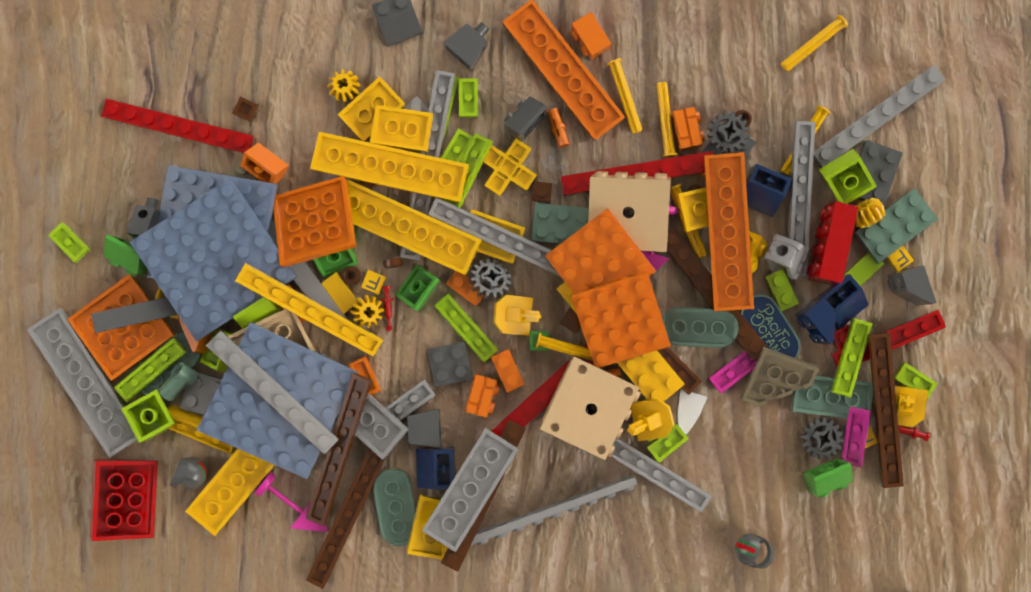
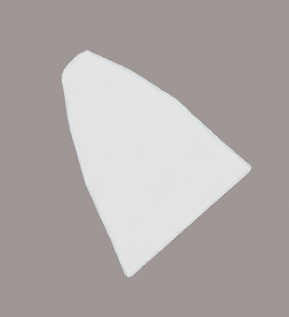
M680 389L678 426L687 434L700 416L708 397L693 392L688 395L684 390Z

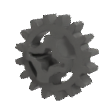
M724 111L723 116L718 113L716 119L710 121L712 125L708 126L707 130L711 132L707 134V137L712 138L709 143L710 145L716 144L715 150L722 148L721 153H725L726 150L729 153H733L734 149L736 151L741 149L740 145H746L744 139L749 138L750 135L746 134V132L750 130V127L744 126L747 120L741 121V114L736 117L735 111L728 115L727 111ZM727 120L725 125H718L720 122ZM728 127L729 133H731L729 137L727 135V132L725 131ZM732 139H739L736 143L730 144Z
M488 258L485 263L480 260L478 265H474L473 271L469 275L471 277L469 283L474 284L472 290H478V296L484 294V299L491 296V299L494 300L496 295L501 298L503 293H507L508 287L511 285L509 281L511 275L506 274L509 269H503L502 262L499 265L496 264V259L492 263Z
M821 417L820 421L818 418H813L814 423L807 421L808 428L802 427L805 434L800 435L801 438H804V441L800 444L807 446L804 451L807 453L811 452V457L815 458L817 456L820 460H823L824 456L830 459V454L837 455L835 450L842 449L839 442H844L840 438L843 432L837 431L840 426L838 424L833 425L834 421L831 419L827 421L825 417ZM820 435H822V437L825 438L824 441H821V439H819Z

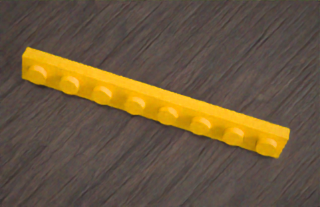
M247 263L244 264L235 279L237 283L371 356L375 355L383 342V338Z

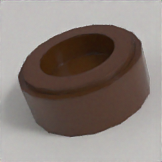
M402 258L384 260V268L390 269L402 266Z

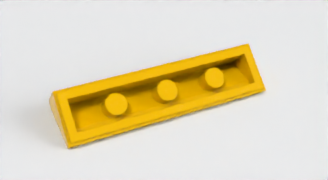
M170 405L167 408L175 422L169 428L170 430L232 455L236 447L197 431L203 419L202 416L175 405Z

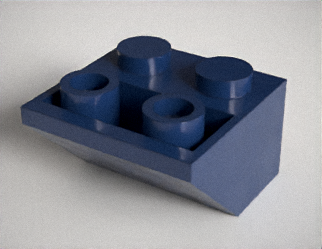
M755 164L751 167L746 179L748 207L773 217L783 201L792 179L759 164Z
M851 274L844 275L842 283L831 285L814 299H825L836 313L835 326L838 329L842 328L869 305L863 289Z
M825 299L812 300L795 314L798 318L796 320L802 328L808 330L810 333L809 337L814 343L831 344L834 340L836 313Z
M455 447L416 449L417 488L433 490L449 488L456 476Z

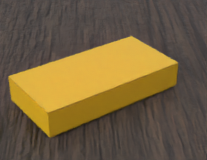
M335 272L321 283L343 314L353 308L352 303L359 304L357 298L343 282L338 272Z

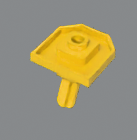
M504 295L495 303L493 323L500 333L530 336L531 322H539L541 315L539 311L532 310L533 298Z
M895 386L898 425L914 427L925 418L928 390Z
M659 398L638 401L636 403L632 402L630 409L632 410L634 423L630 424L629 428H627V432L631 436L637 435L638 441L668 436L675 425L668 404Z

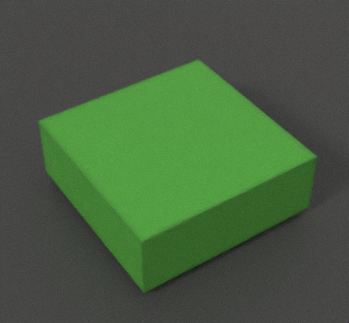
M530 331V350L549 351V349L540 346L535 348L539 333L542 336L549 337V332Z

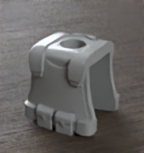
M775 234L772 240L773 243L764 256V259L768 262L767 268L773 271L777 264L787 268L789 278L796 280L798 274H801L804 268L803 264L805 265L808 260L807 256L810 253V249L797 241ZM785 246L788 247L787 254L781 256Z

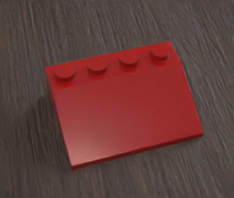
M94 459L89 534L91 541L154 538L158 460Z

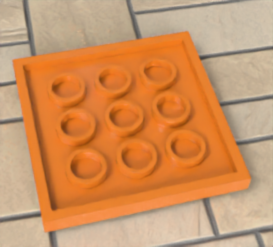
M345 176L275 196L273 210L280 266L287 267L356 247L347 179Z
M609 208L605 209L545 255L574 294L643 272H648L649 276L656 272L655 268Z
M648 272L571 295L595 367L600 368L671 346Z
M130 274L67 319L111 381H115L175 336V333L164 318L95 333L91 313L151 301L135 277Z

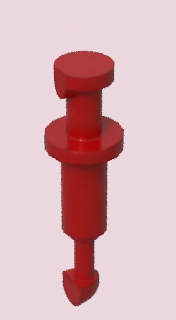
M382 286L384 298L381 301H384V313L388 325L386 330L391 331V301L394 298H390L391 286Z
M898 425L899 433L909 435L913 440L919 437L928 442L930 438V432H919L918 427L909 428Z

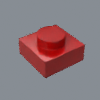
M849 325L834 331L833 343L836 350L843 349Z

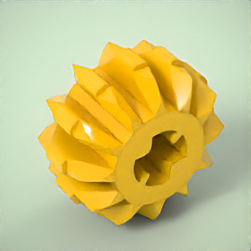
M341 69V74L334 71L336 77H329L332 83L327 85L329 89H332L329 92L330 95L335 96L337 101L342 98L343 102H347V97L354 100L352 94L358 95L359 91L356 88L360 87V83L357 82V75L353 76V72L350 70L346 73L344 69Z
M866 199L855 205L859 206L855 224L860 228L870 227L881 221L886 215L884 206L879 199Z
M364 295V301L358 297L357 301L359 304L352 303V306L356 309L350 311L351 314L355 315L353 321H359L358 325L361 327L365 324L367 328H370L371 322L377 325L378 323L375 319L383 318L379 313L384 312V309L378 308L382 304L381 301H376L375 296L369 299L368 295ZM366 307L371 309V312H368V315L363 313L364 310H366Z

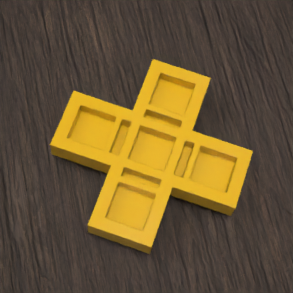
M517 138L506 154L491 145L483 163L493 169L494 172L484 187L501 197L509 183L513 182L527 192L537 177V174L522 165L532 148Z

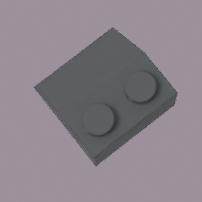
M383 0L371 5L388 47L423 34L411 0Z
M531 96L527 100L522 99L517 105L518 110L514 114L511 112L504 120V128L521 142L526 139L547 114V106Z
M924 265L887 275L888 286L894 294L917 306L937 303Z

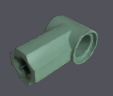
M179 362L173 368L169 379L158 389L159 394L166 400L173 401L186 386H191L196 381L198 372L183 362Z

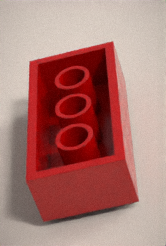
M835 201L820 210L819 219L821 222L815 232V238H817L816 245L811 250L813 259L807 269L809 281L827 285L843 282L859 206Z

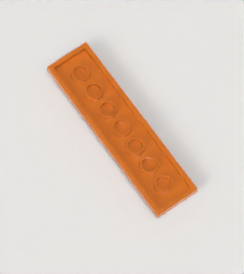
M534 0L528 1L502 21L504 27L594 141H597L625 119L623 113Z
M744 152L706 155L704 159L714 311L754 309Z

